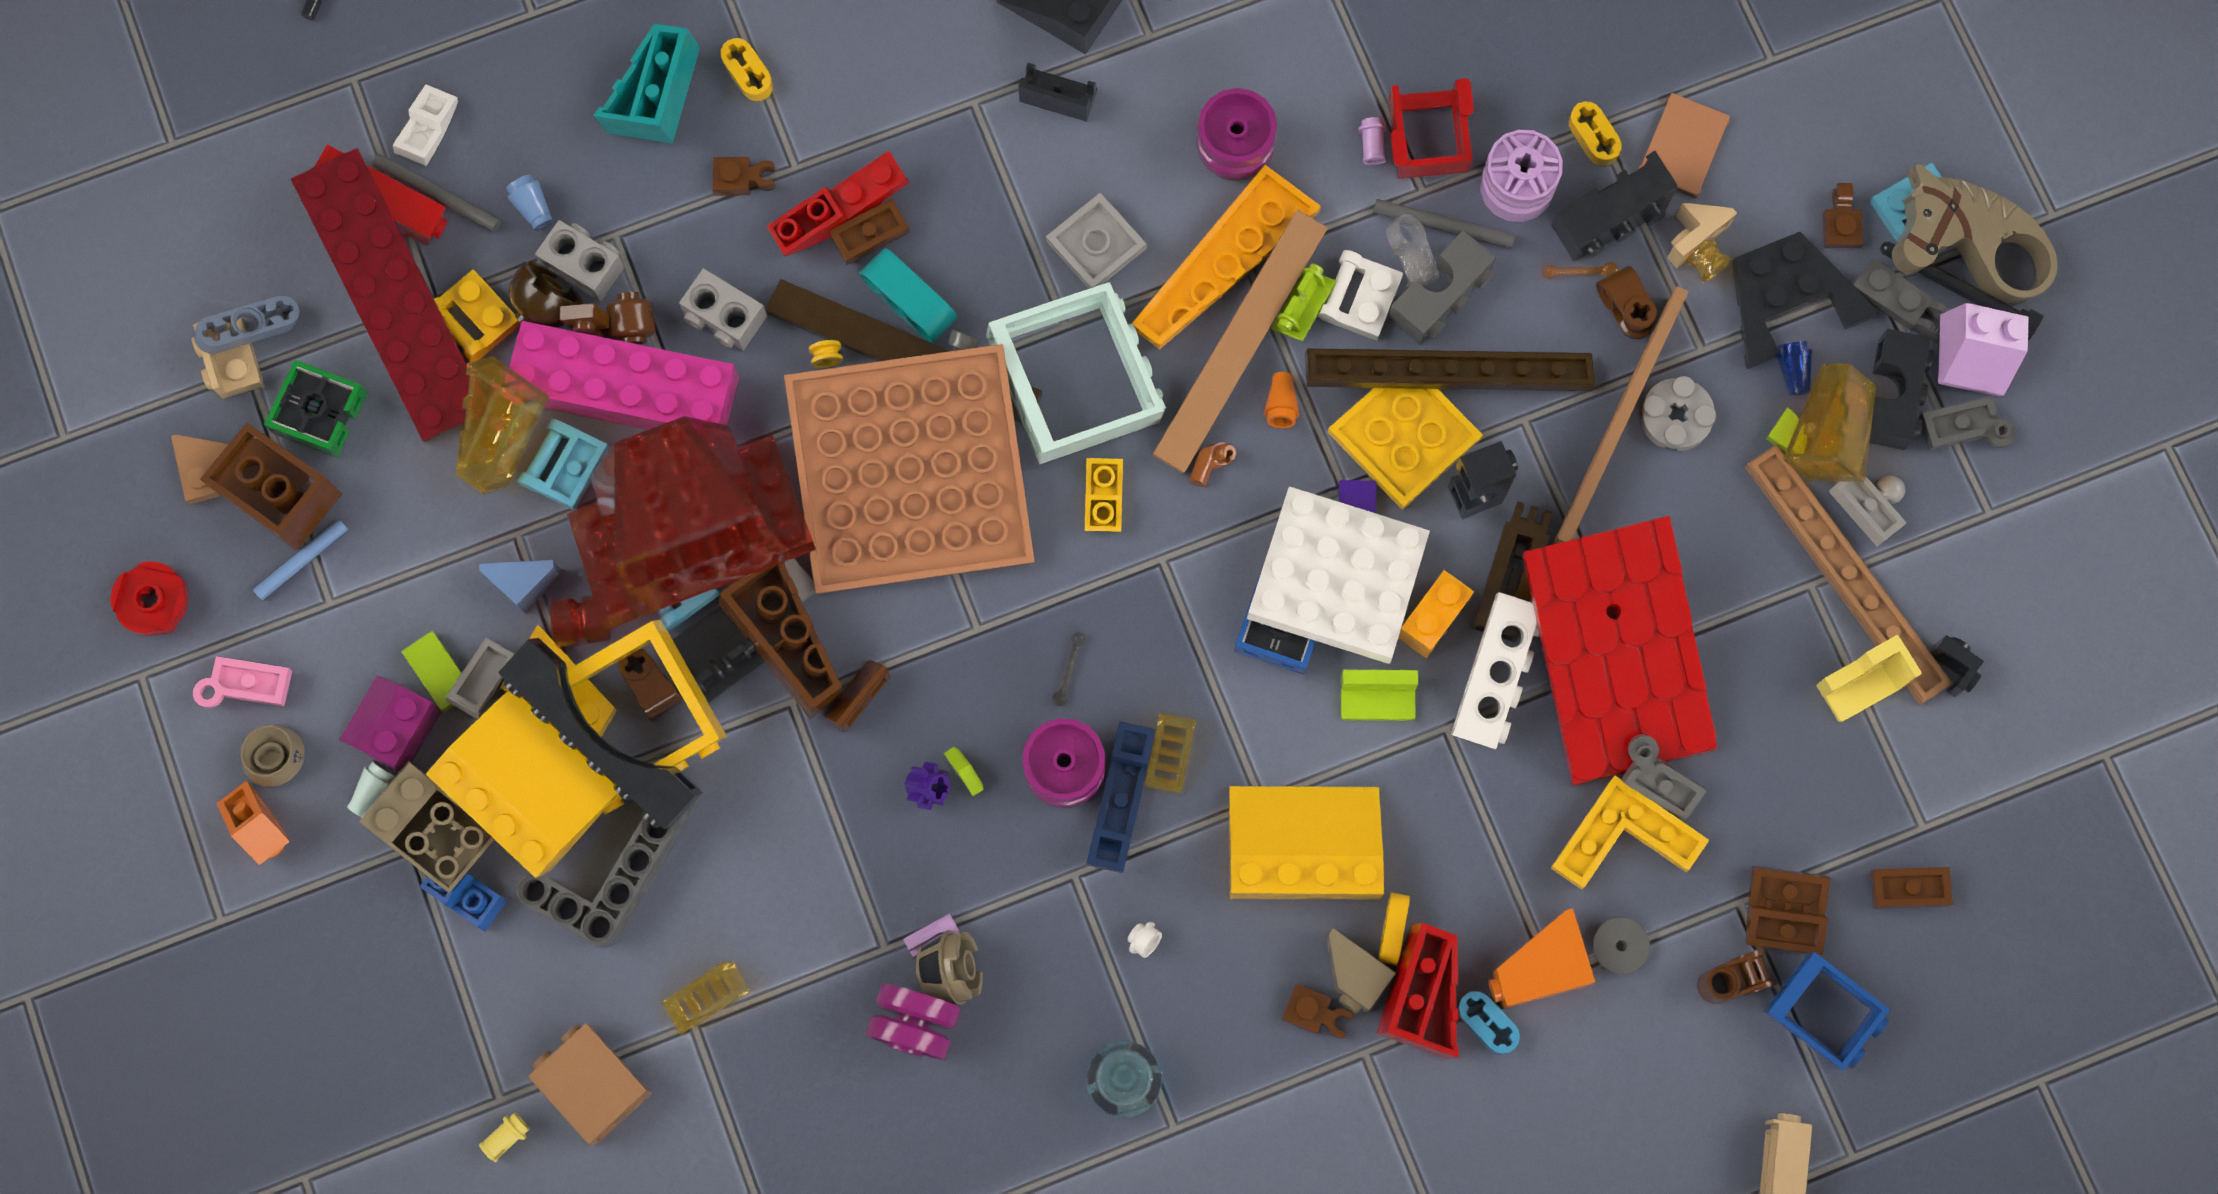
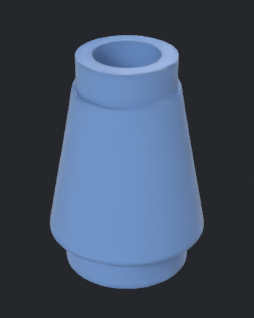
M530 174L514 180L506 187L509 193L507 199L527 222L532 225L535 231L553 222L538 180H534Z

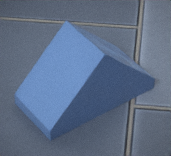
M554 560L479 564V571L523 613L561 576L560 567Z

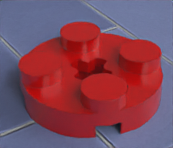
M154 561L136 564L138 567L131 569L128 573L126 571L123 572L115 581L110 597L112 610L116 613L119 622L131 632L141 636H157L173 632L184 617L188 607L189 594L188 585L185 580L169 566ZM151 590H156L155 595L158 597L156 604L146 608V603L141 601L142 596L149 595Z

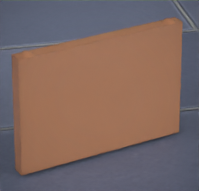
M1671 93L1667 98V105L1645 156L1656 151L1677 183L1678 187L1676 190L1697 198L1698 194L1701 193V186L1724 130L1730 122V115ZM1644 157L1642 165H1640L1638 169L1645 165L1647 161L1646 157Z

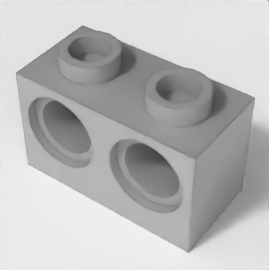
M558 220L534 255L540 265H543L558 275L559 278L601 302L625 268L619 257L620 252L606 241L602 240L599 244L590 239V234L578 224L572 223L569 226ZM567 244L575 245L573 251L569 254H559L563 246ZM596 262L605 263L600 271L589 272L592 264Z
M704 268L679 302L685 315L683 319L688 324L698 330H702L703 327L715 333L713 337L719 343L730 349L734 345L744 351L768 317L763 304ZM712 298L715 300L713 306L708 309L698 308L699 303L703 299ZM741 316L745 318L744 323L739 327L733 328L728 326V322L733 317Z

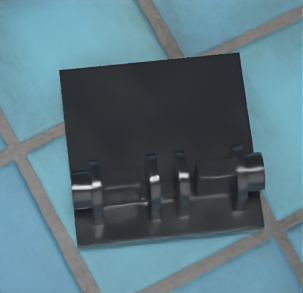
M720 606L673 639L674 644L708 703L764 663L755 651L756 649L753 644L742 635Z

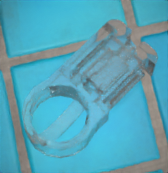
M1400 215L1388 225L1386 230L1387 240L1392 247L1394 255H1399L1408 279L1406 287L1408 288L1415 280L1424 288L1429 287L1440 279V273L1427 241L1425 229L1422 223L1413 215ZM1399 225L1410 233L1412 243L1403 237Z

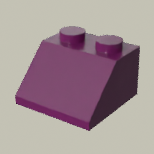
M376 676L339 740L399 772L408 761L413 762L442 711L426 698L397 683Z

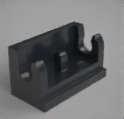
M1028 62L1025 79L1021 78L1018 86L1020 102L1087 122L1098 91L1096 82L1088 81L1087 84H1083L1037 70L1035 64Z

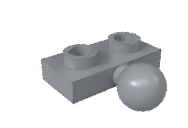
M1857 468L1829 490V493L1877 547L1907 524L1891 505L1901 501L1905 495V485L1897 476H1884L1877 482L1875 487L1865 474Z

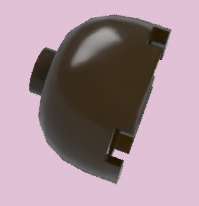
M524 261L513 276L509 286L510 301L517 311L515 317L520 323L526 321L559 328L566 325L560 321V306L584 304L583 300L572 287L566 292L565 288L555 280L558 275L534 261H529L528 264Z

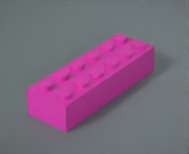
M522 321L503 389L512 402L722 445L739 375L734 364Z

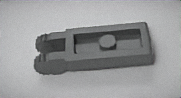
M1872 258L1853 286L1873 306L1907 329H1913L1922 336L1931 337L1930 341H1939L1940 328L1928 319L1920 317L1923 312H1926L1940 321V315L1950 311V308H1947L1941 302L1933 301L1931 296Z

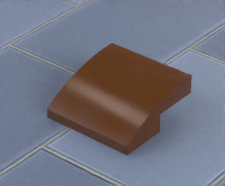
M1753 866L1748 900L1746 944L1803 953L1811 951L1816 952L1818 955H1823L1828 917L1825 914L1831 878L1825 875Z

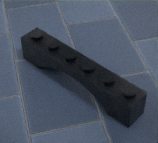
M540 638L528 639L498 672L505 679L504 686L516 697L521 698L523 696L533 705L531 708L532 713L546 724L551 722L560 731L558 736L568 747L573 750L577 748L588 757L586 760L588 766L601 776L606 774L615 783L613 788L623 799L629 802L634 800L643 809L641 814L644 819L656 828L661 826L663 829L673 826L703 793L677 767L655 765L637 760L617 750L601 738L586 721L575 701L568 679L566 663Z

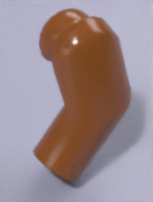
M1220 442L1200 450L1189 482L1200 487H1206L1212 470L1228 465L1235 460L1237 455L1235 447L1232 444Z

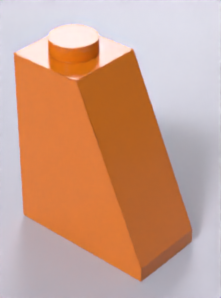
M1573 908L1565 910L1492 972L1493 979L1489 980L1490 992L1494 1002L1500 1001L1502 1010L1584 988L1595 983Z

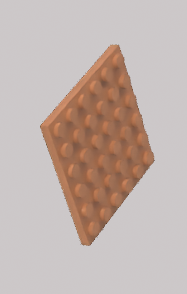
M1003 344L784 375L815 594L1035 563Z

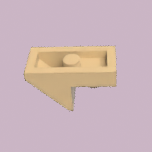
M1682 203L1676 213V217L1686 229L1672 240L1673 248L1667 257L1668 260L1678 268L1726 230L1733 222L1737 212L1733 208Z

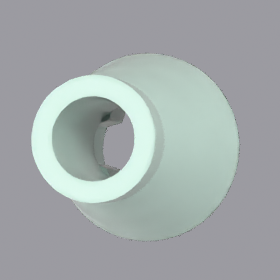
M373 760L369 767H364L352 800L347 808L361 817L397 773L386 765Z

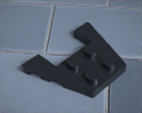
M1801 232L1737 256L1732 262L1737 304L1740 306L1742 325L1740 327L1742 339H1744L1746 353L1744 359L1747 369L1777 358L1780 354L1765 323L1767 321L1827 297L1830 298L1845 330L1873 319L1878 314L1876 308Z

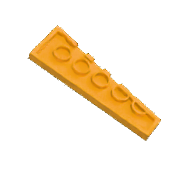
M1264 165L1133 321L1132 324L1136 332L1160 350L1270 255L1297 209L1314 218L1320 212L1321 206L1267 165Z

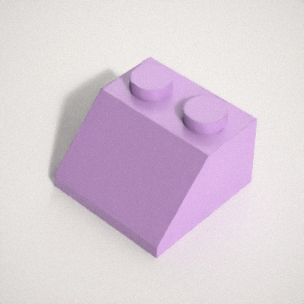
M1965 303L1941 314L1938 384L1997 397L2004 396L2028 352L2029 317L1970 303Z

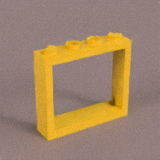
M661 620L647 623L567 670L572 689L652 643L704 734L656 762L655 765L675 766L680 771H683L689 767L686 760L696 754H699L701 759L711 755L720 749L717 742L727 737ZM618 794L603 811L606 815L624 805L622 797Z

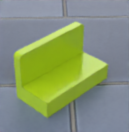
M1343 669L1340 677L1342 720L1413 721L1415 719V690L1418 686V670Z

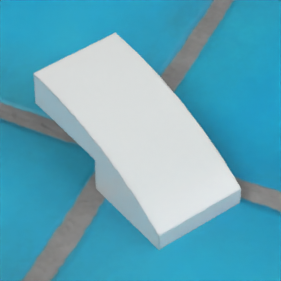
M425 85L408 110L410 120L393 144L394 153L427 166L448 128L456 109L458 98Z

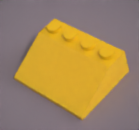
M508 690L444 752L426 775L525 869L537 878L550 872L617 797L618 793L613 788L615 783L606 774L601 776L586 763L588 757L578 748L576 750L571 749L559 738L558 734L560 731L551 722L546 724L532 713L531 708L533 705L523 696L521 698L516 697Z
M1229 786L1230 899L1380 900L1384 895V861L1379 787Z

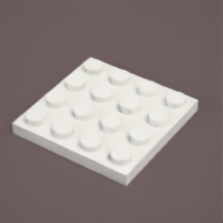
M1289 486L1247 619L1390 664L1430 531Z

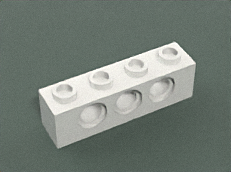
M1500 592L1496 593L1450 735L1493 749L1497 748L1498 742L1505 744L1511 723L1505 720L1509 708L1516 709L1523 687L1517 686L1521 671L1528 673L1534 656V652L1528 649L1532 637L1540 636L1533 603ZM1507 626H1515L1521 633V641L1515 647L1506 646L1501 639L1502 631ZM1497 661L1506 663L1510 670L1508 679L1502 683L1495 682L1490 676V667ZM1490 696L1497 701L1498 711L1494 717L1486 719L1480 715L1478 704L1481 699Z

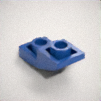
M468 873L463 876L450 893L428 876L420 885V888L484 932L507 902L506 899Z

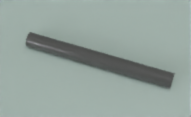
M381 154L374 158L373 167L492 232L498 230L501 220Z
M1376 199L1373 213L1457 235L1464 230L1473 239L1511 249L1515 239V234Z

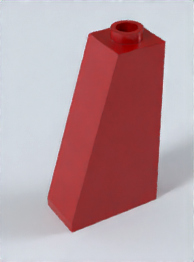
M327 144L314 168L344 153ZM368 166L401 234L425 245H429L433 237L439 239L448 223V220L444 218L446 207Z

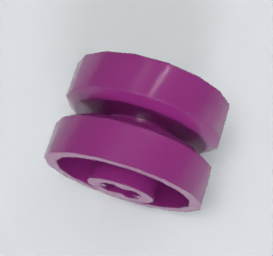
M1234 88L1223 90L1207 101L1199 117L1197 147L1199 157L1208 170L1220 178L1236 181L1253 177L1258 174L1264 165L1269 163L1275 145L1277 122L1274 110L1267 100L1254 91Z
M1058 718L1043 723L1030 734L1023 749L1022 765L1029 789L1039 800L1053 807L1072 808L1086 803L1098 792L1105 776V752L1100 738L1088 725L1075 719ZM1061 758H1068L1069 763H1071L1065 768L1059 766Z
M882 983L876 1003L881 1009L896 1014V1019L883 1015L872 1016L865 1036L885 1043L887 1047L917 1057L923 1055L945 1061L951 1041L947 1036L930 1029L931 1026L943 1029L956 1028L961 1008L923 993Z

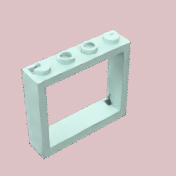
M1110 282L988 323L986 337L989 345L1003 344L1010 395L1039 465L1158 424L1163 416L1164 409L1166 408L1162 400L1163 393L1159 388L1155 389L1150 378L1152 376L1150 362L1146 356H1141L1137 347L1139 339L1133 324H1127L1123 314L1125 312L1124 301L1119 299L1117 293H1114ZM1100 308L1143 411L1053 441L1011 338Z

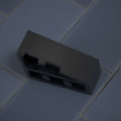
M1656 151L1645 156L1647 159L1645 165L1629 175L1626 169L1616 175L1617 182L1600 191H1597L1595 188L1556 214L1552 228L1573 261L1583 256L1586 259H1590L1599 254L1608 242L1614 239L1616 242H1621L1635 232L1634 228L1643 223H1646L1647 226L1653 225L1666 215L1665 211L1678 185Z

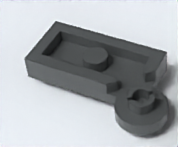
M1992 396L1923 412L1919 416V419H1922V429L1929 451L1981 438H1986L1987 442L1993 447L2004 448L2012 443L2016 432L2011 422L2003 418H1996L1997 409Z
M1639 734L1633 737L1628 744V754L1633 763L1622 777L1623 783L1686 821L1707 792L1706 788L1657 758L1659 747L1654 738L1647 734Z

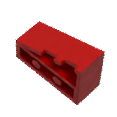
M1425 923L1410 925L1376 1034L1445 1059L1459 1058V1046H1457L1456 1021H1458V1009H1456L1458 935Z

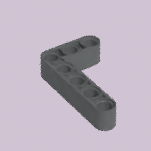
M698 799L673 826L668 827L666 835L662 838H652V825L643 817L592 903L543 875L535 878L531 873L523 876L518 881L516 895L519 901L596 946L603 948L614 945L619 940L695 811ZM639 854H647L649 857L648 866L642 871H633L632 861L634 857ZM536 883H543L545 887L543 897L538 901H530L528 894L530 888ZM621 886L628 887V900L620 905L614 904L612 901L613 892ZM569 901H575L577 904L576 914L571 919L563 920L561 917L562 906ZM601 919H607L610 923L609 932L602 938H595L593 935L595 923Z

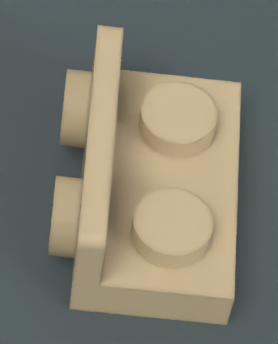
M243 318L238 319L237 326L239 329L249 332L246 321ZM198 323L193 324L195 331ZM227 323L225 331L230 330L229 323ZM207 329L205 337H211L213 341H218L220 333L214 334L211 329ZM192 337L196 354L199 358L203 357L206 368L201 370V374L208 390L213 389L222 399H226L264 386L252 343L220 353L209 354L200 350L195 343L194 337Z

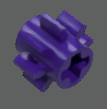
M924 762L922 768L912 766V771L904 782L908 794L907 800L917 802L918 808L931 810L933 804L944 805V800L948 797L951 790L950 781L947 777L949 772L939 770L938 764Z

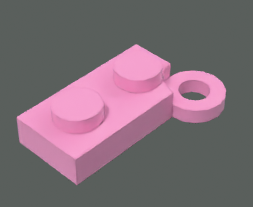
M216 656L211 678H204L195 685L193 697L195 702L205 708L218 706L224 696L284 707L292 670L286 667ZM213 687L215 690L214 696L208 700L204 699V689Z

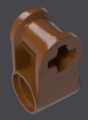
M1627 266L1596 283L1599 297L1606 308L1612 313L1622 332L1631 339L1645 338L1653 327V322L1657 316V309L1644 289L1636 271L1631 266Z
M639 649L619 661V670L651 721L683 701L665 673L661 672L645 650ZM635 660L642 664L644 671L640 674L632 671L634 669L632 663Z
M1763 948L1736 957L1728 963L1703 973L1697 985L1702 999L1708 1003L1717 1004L1777 985L1776 980L1770 978L1762 956L1765 954ZM1714 975L1720 976L1726 983V991L1723 995L1717 993L1712 988L1711 981Z

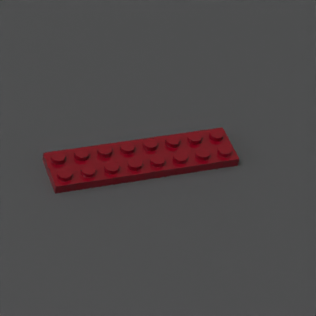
M355 148L291 178L422 441L426 442L490 411L360 150Z

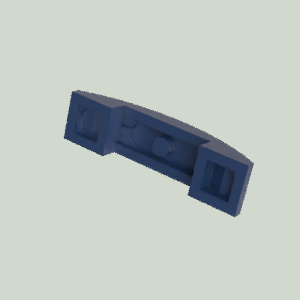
M1119 721L1096 827L1094 828L1086 862L1087 866L1119 873L1124 872L1156 729Z

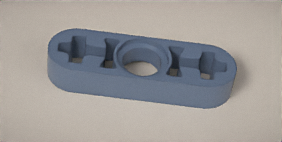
M275 296L203 318L196 327L195 343L203 352L216 354L288 332L297 323L299 307L290 297ZM276 308H280L283 313L289 312L287 320H283L281 316H274ZM242 317H250L256 321L258 328L253 332H244L237 326V320ZM269 318L268 325L265 326V319ZM229 323L230 330L225 331L226 325ZM207 329H211L214 334L220 333L218 341H213L211 337H205Z

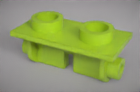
M1311 264L1309 268H1304L1271 329L1303 342L1332 291L1336 280L1322 275L1324 270L1316 264Z

